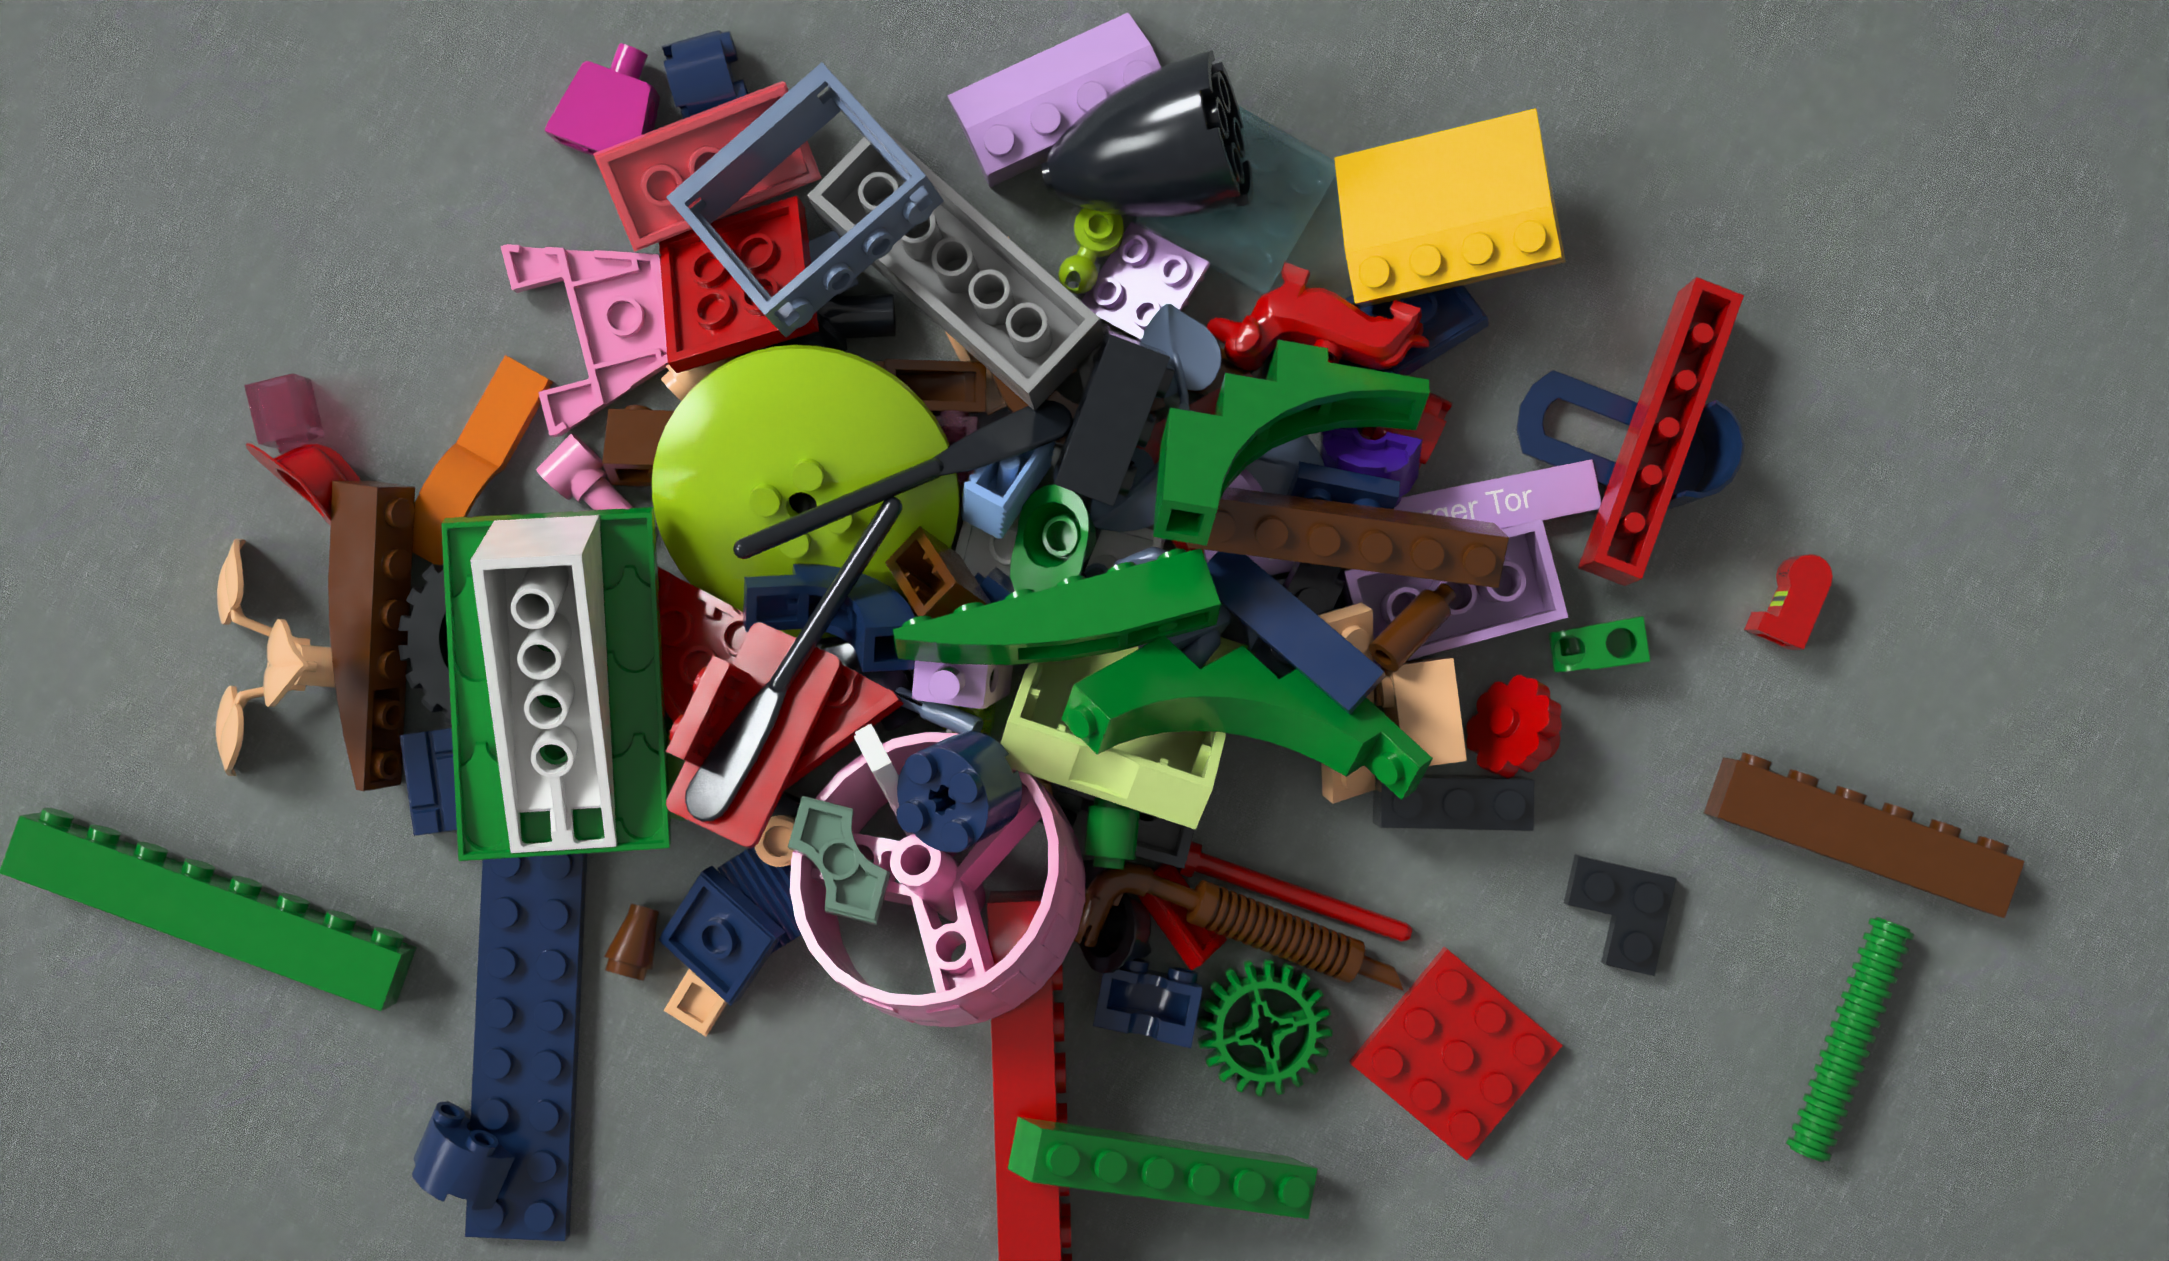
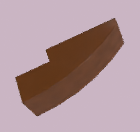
M909 359L870 361L892 373L910 387L926 404L933 415L986 412V367L981 362Z

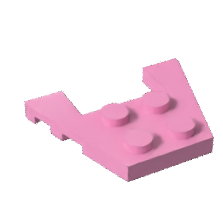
M512 244L500 246L511 289L514 292L519 293L564 281L589 378L538 392L550 436L555 438L564 435L667 368L668 360L659 254L594 250V252L578 251L557 247L532 248Z

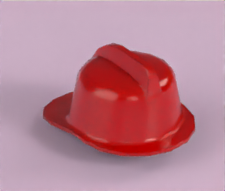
M246 444L248 451L266 469L307 500L330 526L332 519V481H360L359 476L342 456L330 447L320 444H304L272 458L255 445Z

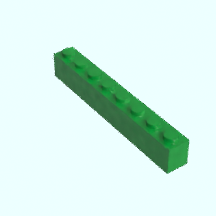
M43 808L42 812L20 815L0 867V874L378 1011H383L398 1001L417 947L404 943V936L396 931L382 927H375L373 931L355 925L357 921L355 917L340 911L328 910L326 914L308 908L310 902L300 896L288 893H280L279 897L261 891L263 885L250 878L233 876L231 880L214 874L216 868L211 864L195 859H185L184 863L167 857L168 850L166 848L148 842H138L137 845H133L120 840L121 833L109 827L90 825L89 828L73 823L74 816L62 810Z

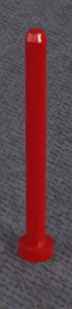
M1191 841L1185 868H1179V874L1191 878L1194 871L1400 942L1409 941L1413 929L1406 922L1202 853V844Z

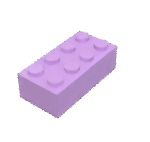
M1542 519L1501 529L1509 537L1499 588L1356 569L1343 571L1338 575L1340 579L1345 581L1342 593L1346 607L1362 602L1373 609V641L1422 590L1429 589L1434 591L1441 583H1445L1455 591L1456 598L1448 605L1451 610L1450 617L1408 660L1568 618ZM1374 659V663H1375L1379 668H1381L1382 666H1381L1380 664H1378V663L1375 661V659Z

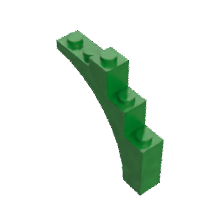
M1278 340L1267 380L1225 373L1214 415L1170 408L1160 445L1153 537L1207 546L1219 502L1229 485L1246 466L1265 453L1304 435L1338 428L1387 427L1416 430L1430 394L1429 379L1328 362V348Z

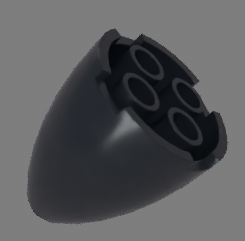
M1213 50L1170 63L1143 75L1113 92L1088 110L1065 131L1048 151V162L1042 163L1041 167L1047 190L1050 193L1056 191L1061 200L1086 209L1137 217H1181L1208 214L1251 204L1253 199L1252 167L1249 160L1241 162L1240 159L1245 157V146L1241 128H1244L1233 87L1223 63L1212 64L1215 61Z

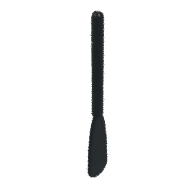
M1045 400L1035 411L1030 406L1024 407L958 440L932 459L737 540L733 547L734 554L740 559H748L883 502L888 498L935 480L940 476L971 471L1013 458L1057 441L1066 436L1071 430L1073 424L1071 412L1063 404L1050 400Z
M891 497L883 501L770 681L745 705L719 738L690 781L685 792V804L688 812L695 819L703 822L714 821L722 817L731 806L757 762L778 719L787 691L900 515L903 507L898 498Z

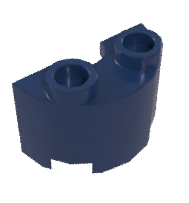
M717 30L662 46L667 59L663 62L676 108L680 107L683 119L748 94L744 80L734 81L730 65L733 62L739 61L730 31L722 33V31Z
M1135 958L1125 962L1115 972L1103 974L1093 1026L1125 1034L1146 1035L1156 1039V1041L1191 1048L1203 989L1202 985L1197 983L1198 972L1172 966L1168 968V973L1149 970V961Z
M449 1101L439 1102L434 1109L414 1155L415 1168L412 1172V1177L424 1191L442 1202L445 1201L447 1194L461 1199L473 1200L472 1210L491 1209L495 1204L515 1157L499 1144L498 1139L491 1133L482 1130L470 1131L468 1127L471 1120L465 1116L462 1108Z

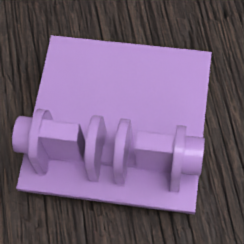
M1131 222L1124 232L1122 243L1115 252L1110 254L1098 273L1096 284L1091 290L1086 292L1081 302L1100 319L1137 338L1136 341L1140 342L1148 323L1163 305L1172 304L1180 311L1183 307H1187L1189 297L1198 283L1203 282L1204 274L1211 263Z

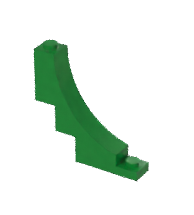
M1166 636L1150 642L1075 683L1062 716V720L1068 725L1071 732L1076 737L1082 739L1097 755L1116 745L1155 734L1181 731L1223 732L1271 742L1297 751L1323 763L1345 777L1365 766L1401 800L1415 792L1433 759L1368 698H1365L1349 715L1297 669L1279 679L1243 645L1199 669Z

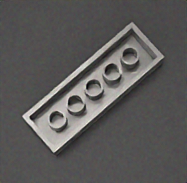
M888 133L928 177L944 202L933 210L931 216L926 221L916 225L897 241L887 255L875 260L871 265L1035 411L1103 340L1104 332L1100 318ZM863 137L807 197L818 217L842 237L903 185L905 181L868 140Z

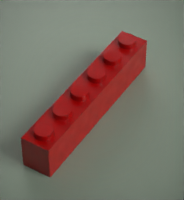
M1698 277L1678 291L1581 557L1579 569L1623 586L1642 580L1744 295Z

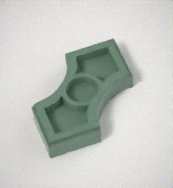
M802 796L788 848L807 857L821 872L826 886V913L877 926L891 875L890 872L871 863L858 849L852 833L854 813L852 808Z

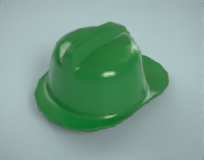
M1047 485L1033 492L1024 503L1018 521V530L1010 567V578L1015 591L1033 589L1036 592L1055 587L1058 582L1067 577L1081 575L1084 562L1093 552L1096 542V531L1083 499L1076 492L1057 485Z

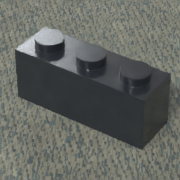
M1424 774L1415 792L1401 800L1375 776L1373 823L1380 828L1534 831L1535 780L1523 776L1504 778L1502 776Z

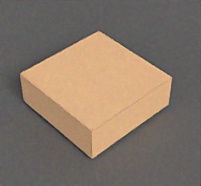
M689 969L664 1011L707 1037L728 1003Z

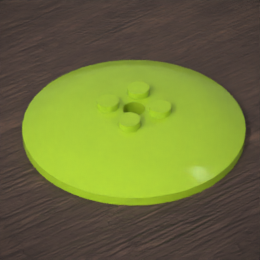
M788 345L757 350L737 357L705 376L687 393L669 419L658 443L653 464L652 501L656 522L671 558L690 584L743 612L744 577L793 575V564H817L841 568L883 503L875 504L748 559L738 558L733 551L737 540L799 514L792 509L789 503L790 496L800 492L807 493L815 499L817 506L932 459L948 449L950 445L937 419L926 404L905 383L873 362L851 353L821 346ZM958 473L940 476L935 480L894 496L901 501L902 511L862 573L890 586L907 603L909 602L885 562L919 526L951 548L959 515L960 488ZM802 629L779 631L797 638ZM825 632L822 638L838 636Z

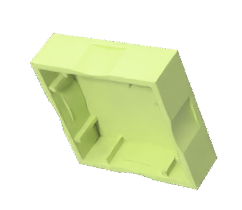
M1221 637L1219 648L1203 667L1242 645L1246 649H1248V646ZM1138 646L1118 652L1066 661L1029 663L1028 668L1024 672L1000 743L1009 753L1005 758L1011 769L1196 830L1213 790L1226 734L1223 732L1207 731L1167 732L1140 737L1116 745L1097 755L1082 739L1076 737L1062 720L1073 685L1138 650Z

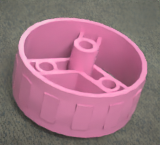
M924 732L894 738L882 745L898 775H900L901 769L910 755L958 733ZM863 754L858 756L837 772L816 799L853 809L852 833L858 849L867 860L874 859L873 864L889 871L891 874L884 900L914 906L936 993L924 995L894 994L870 987L854 968L843 945L837 915L825 912L826 886L821 872L811 860L793 851L791 858L790 894L796 924L809 951L838 984L879 1011L911 1023L953 1028L985 1022L1015 1009L1040 990L1063 963L1078 933L1085 903V867L1078 839L1060 804L1034 776L1018 771L1022 782V800L1015 818L998 832L976 843L960 864L953 858L957 853L934 849L923 843L915 834L905 837L901 841L859 834L860 830L888 800ZM1042 817L1048 839V876L1041 904L1024 936L1009 954L995 965L980 914L985 904V891L981 883ZM938 913L954 923L942 926ZM966 943L964 955L959 960L952 962L951 957L955 948Z

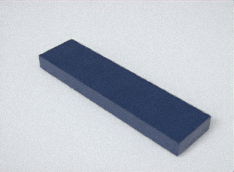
M1218 551L1207 562L1221 605L1349 715L1384 679L1385 672L1247 555Z

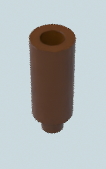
M1441 583L1434 591L1429 589L1422 590L1369 645V651L1375 661L1389 671H1398L1450 617L1451 610L1448 605L1456 598L1455 591L1445 583Z

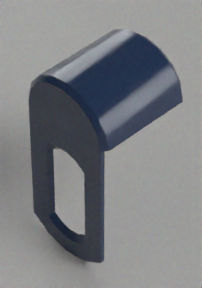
M1552 370L1532 384L1520 404L1516 431L1522 454L1555 467L1592 459L1597 483L1608 486L1616 462L1547 436L1543 427L1544 414L1549 405L1559 398L1630 425L1637 402ZM1717 400L1706 404L1703 408L1667 510L1719 493L1733 481L1742 465L1745 442L1741 424L1732 410Z

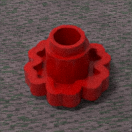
M1516 675L1510 680L1508 685L1501 681L1493 683L1488 692L1483 693L1477 700L1479 714L1473 716L1467 723V748L1478 754L1477 764L1493 774H1499L1504 778H1511L1518 772L1519 768L1525 772L1534 771L1540 762L1549 760L1557 752L1561 739L1559 732L1562 728L1560 718L1561 705L1550 698V688L1536 679Z

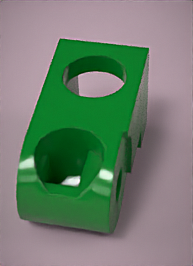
M1644 616L1628 617L1548 633L1554 672L1588 668L1594 670L1650 662Z

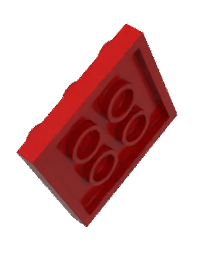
M797 195L711 223L713 228L771 297L811 264L805 206ZM693 229L659 242L667 360L670 367L676 373L819 331L816 311L807 324L797 328L788 337H785L761 312Z
M1443 947L1349 1062L1467 1161L1563 1045L1452 952Z

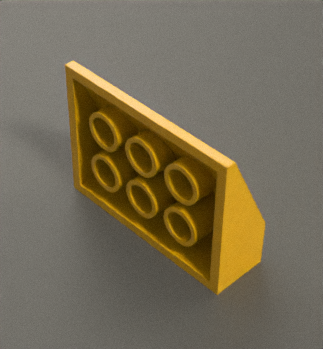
M1536 108L1334 157L1345 254L1354 301L1357 305L1363 307L1394 301V299H1403L1566 262Z

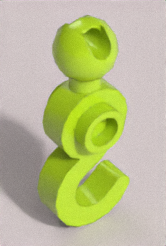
M1083 208L1076 216L1074 236L1079 250L1076 255L1066 258L1058 271L1059 282L1068 291L1074 294H1083L1091 290L1096 284L1098 277L1097 267L1094 264L1096 258L1110 255L1122 243L1124 226L1121 215ZM1070 282H1077L1079 287L1072 289L1068 287V284Z

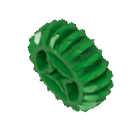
M1264 959L1262 974H1256L1252 961L1247 960L1244 961L1246 977L1239 979L1235 970L1230 967L1225 970L1226 976L1231 983L1227 989L1215 980L1210 984L1212 991L1220 997L1218 1001L1210 998L1201 999V1007L1213 1015L1198 1017L1196 1025L1197 1028L1212 1031V1033L1198 1038V1044L1200 1049L1216 1048L1205 1058L1208 1067H1215L1225 1062L1218 1073V1077L1223 1083L1230 1080L1237 1073L1235 1087L1241 1093L1247 1089L1250 1080L1255 1081V1093L1258 1097L1265 1095L1266 1082H1273L1277 1095H1282L1285 1093L1283 1079L1290 1077L1293 1084L1299 1088L1304 1084L1298 1073L1302 1067L1313 1075L1318 1072L1317 1065L1310 1059L1312 1054L1319 1057H1327L1329 1050L1322 1043L1317 1042L1316 1039L1332 1037L1333 1030L1331 1027L1317 1024V1022L1329 1018L1331 1011L1328 1006L1313 1007L1323 998L1324 994L1320 988H1313L1304 993L1311 981L1306 973L1298 975L1291 982L1290 980L1293 975V966L1291 964L1284 963L1277 976L1274 975L1272 959ZM1263 989H1275L1290 995L1300 1004L1302 1010L1290 1013L1289 1009L1274 1010L1270 1008L1264 997ZM1248 993V1014L1242 1020L1232 1023L1233 1027L1223 1029L1226 1015L1231 1006L1241 996ZM1258 1005L1261 1006L1265 1017H1268L1271 1024L1275 1020L1277 1021V1025L1271 1026L1269 1030L1270 1036L1268 1038L1271 1046L1269 1050L1264 1038L1260 1037L1258 1031L1254 1034L1251 1033V1030L1259 1027L1258 1019L1260 1015ZM1304 1026L1299 1045L1287 1058L1280 1061L1279 1046L1285 1036L1297 1032V1027ZM1238 1042L1239 1046H1256L1262 1051L1266 1065L1247 1063L1236 1057L1226 1045Z

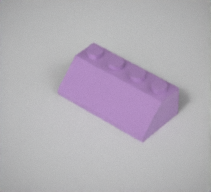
M1125 13L947 96L990 188L1047 162L1048 151L1065 131L1088 110L1118 89L1143 75L1161 68V65L1150 42L1131 15Z

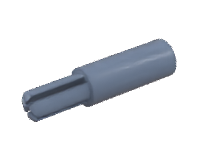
M903 687L896 689L895 692L912 699V691ZM901 698L904 702L902 707L920 714L921 718L960 734L967 731L981 732L982 718L952 705L912 699L923 704L919 706Z

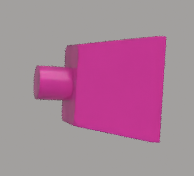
M620 43L610 69L590 61L583 62L549 119L544 131L555 142L594 156L593 153L653 131L655 129L660 95L652 85L639 80L648 55L639 49Z

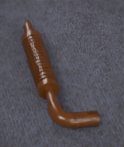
M1125 862L1124 869L1106 868L1095 876L1088 888L1085 887L1084 908L1078 933L1074 941L1080 944L1084 936L1086 938L1084 945L1088 947L1096 946L1098 936L1112 906L1118 907L1124 893H1132L1144 897L1147 893L1186 908V921L1200 928L1205 927L1208 931H1214L1219 935L1223 934V936L1229 939L1232 938L1237 942L1241 941L1245 945H1250L1256 949L1259 948L1263 952H1269L1274 956L1277 955L1279 958L1287 959L1292 963L1295 962L1300 966L1313 969L1326 976H1332L1334 979L1345 983H1350L1359 974L1404 991L1394 966L1365 956L1363 941L1346 936L1340 932L1337 933L1333 929H1328L1322 925L1319 926L1315 922H1310L1304 918L1301 919L1299 916L1292 915L1286 911L1283 912L1281 909L1274 908L1268 904L1265 905L1263 902L1255 901L1250 897L1247 898L1242 894L1237 895L1234 891H1228L1224 887L1219 888L1218 885L1206 880L1200 881L1194 890L1155 875L1154 869L1151 867Z

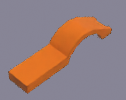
M506 355L504 356L457 442L438 461L419 492L414 506L412 553L433 564H443L441 523L445 518L467 517L487 484L506 468L541 405L538 392L550 389L554 381Z

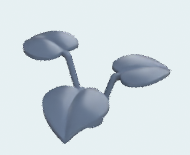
M1165 304L1148 323L1140 342L1163 350L1170 356L1168 365H1171L1175 372L1165 398L1173 396L1178 392L1180 399L1179 409L1191 411L1188 390L1199 391L1212 384L1221 368V350L1214 335L1204 325L1189 317L1174 305ZM1304 435L1271 449L1246 466L1245 469L1256 479L1263 492L1287 495L1299 461L1324 466V463L1316 446L1308 436ZM1135 448L1131 461L1135 462L1134 467H1137V471L1127 497L1118 494L1114 506L1092 499L1090 517L1095 527L1109 531L1125 532L1140 530L1154 525L1159 461L1154 464L1152 457L1146 451Z

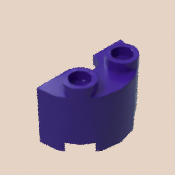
M1357 427L1338 428L1321 432L1320 455L1324 466L1400 481L1399 499L1395 507L1399 505L1402 496L1408 493L1416 482L1419 472L1422 439L1387 432L1381 439L1368 440L1358 433Z

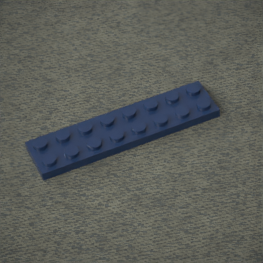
M587 853L482 860L470 1131L482 1130L491 1133L498 1139L499 1144L511 1153L515 1159L493 1208L472 1210L471 1207L474 1201L467 1200L465 1237L566 1241L570 1236Z

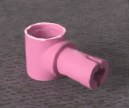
M573 433L536 469L540 476L567 500H570L572 497L578 502L584 500L593 510L634 508L605 479L607 474L601 469L603 465L599 456Z

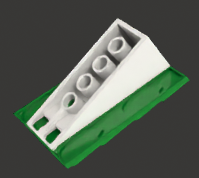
M654 507L445 518L441 526L458 861L670 848L671 812L666 806V800L669 796L668 752H666L667 733Z

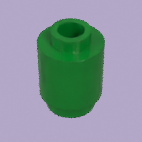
M1095 797L1094 806H1089L1084 847V855L1094 856L1093 866L1124 869L1125 859L1135 860L1140 811Z

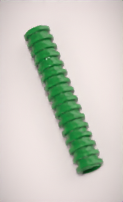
M1879 917L1869 919L1868 924L1872 926L1870 933L1865 932L1863 935V939L1867 940L1865 947L1858 948L1857 953L1861 955L1859 963L1853 962L1852 965L1856 972L1854 977L1848 976L1846 982L1850 984L1848 992L1842 991L1841 998L1845 999L1843 1006L1838 1005L1835 1010L1840 1015L1837 1021H1831L1830 1027L1834 1028L1832 1036L1826 1035L1824 1041L1829 1043L1827 1049L1820 1050L1819 1056L1823 1060L1821 1065L1815 1064L1813 1069L1818 1074L1816 1079L1811 1078L1808 1085L1812 1087L1810 1094L1805 1093L1803 1096V1100L1807 1102L1805 1109L1799 1108L1797 1115L1801 1117L1800 1122H1794L1792 1130L1796 1133L1794 1138L1788 1137L1786 1142L1793 1151L1820 1162L1830 1161L1832 1158V1154L1828 1150L1830 1146L1835 1147L1838 1140L1834 1138V1134L1836 1131H1842L1843 1125L1839 1123L1841 1116L1847 1117L1849 1111L1844 1107L1846 1102L1853 1101L1854 1095L1850 1094L1852 1087L1857 1088L1860 1081L1855 1079L1857 1072H1864L1865 1066L1861 1062L1863 1057L1869 1058L1871 1053L1866 1048L1868 1043L1875 1042L1876 1037L1872 1035L1873 1029H1879L1881 1026V1022L1877 1019L1879 1013L1885 1014L1887 1010L1883 1003L1885 998L1891 999L1892 992L1888 991L1891 983H1897L1898 978L1894 976L1896 968L1902 969L1903 963L1899 961L1901 954L1907 955L1909 948L1904 946L1907 939L1913 940L1914 933L1910 932L1911 929Z

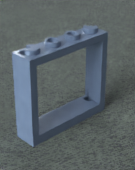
M822 62L666 197L761 312L785 337H788L797 328L807 324L816 311L836 294L845 291L860 273L875 260L887 255L897 241L916 225L926 221L931 216L933 210L944 202L922 170ZM828 87V90L818 98L817 95L824 88ZM841 111L905 183L771 297L713 228L711 223ZM700 197L701 200L690 209L688 206Z

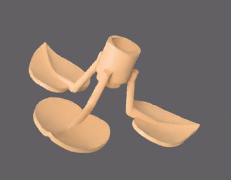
M237 538L232 543L219 575L217 605L220 621L223 625H230L231 621L238 625L269 636L267 644L268 663L264 674L263 687L237 693L236 686H228L218 708L216 741L224 770L228 776H237L233 767L242 746L244 733L243 709L249 700L264 696L266 706L275 707L288 691H305L306 686L335 688L331 647L311 646L310 639L292 636L290 627L285 619H277L272 628L249 619L244 615L240 605L244 587L240 549L246 541Z

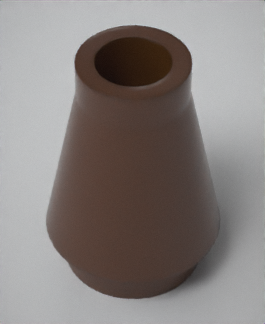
M630 904L623 923L604 957L609 958L605 971L642 981L645 980L647 970H653L656 927L660 911Z

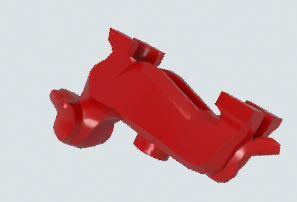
M1286 262L1281 271L1284 283L1281 287L1263 294L1258 299L1251 315H1246L1242 322H1235L1225 318H1214L1209 321L1206 327L1215 338L1225 344L1224 352L1227 359L1236 367L1248 371L1256 370L1263 365L1269 354L1276 348L1278 340L1294 341L1301 344L1328 348V362L1338 364L1342 359L1379 370L1390 369L1398 365L1412 347L1429 348V340L1422 336L1424 332L1423 324L1419 323L1422 318L1421 308L1394 299L1390 307V311L1394 315L1393 319L1381 316L1371 317L1335 292L1324 288L1306 287L1310 277L1309 270Z

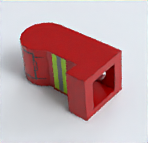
M1812 554L1789 557L1783 561L1777 569L1776 581L1778 588L1774 593L1767 612H1751L1744 630L1788 650H1804L1831 587L1833 575L1827 561L1820 556Z

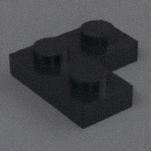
M1574 854L1564 903L1612 915L1601 962L1608 966L1655 976L1677 878Z

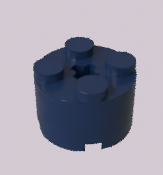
M967 731L950 736L910 755L901 769L897 785L899 807L896 817L899 825L906 832L914 833L926 845L939 851L955 853L964 851L998 832L1015 818L1022 800V782L1018 770L1012 772L1005 758L1009 753L992 737L980 732Z

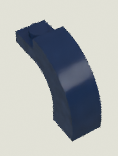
M793 564V575L744 577L743 622L745 631L748 632L753 624L759 622L777 630L803 629L841 568L817 564ZM862 574L825 632L844 639L854 648L862 672L911 670L915 668L914 660L898 659L893 629L902 627L906 621L915 618L911 607L890 586L873 577Z

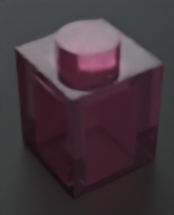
M292 373L244 385L259 445L278 449L279 454H284L293 449L305 447V444H309L308 441L325 437L311 379Z

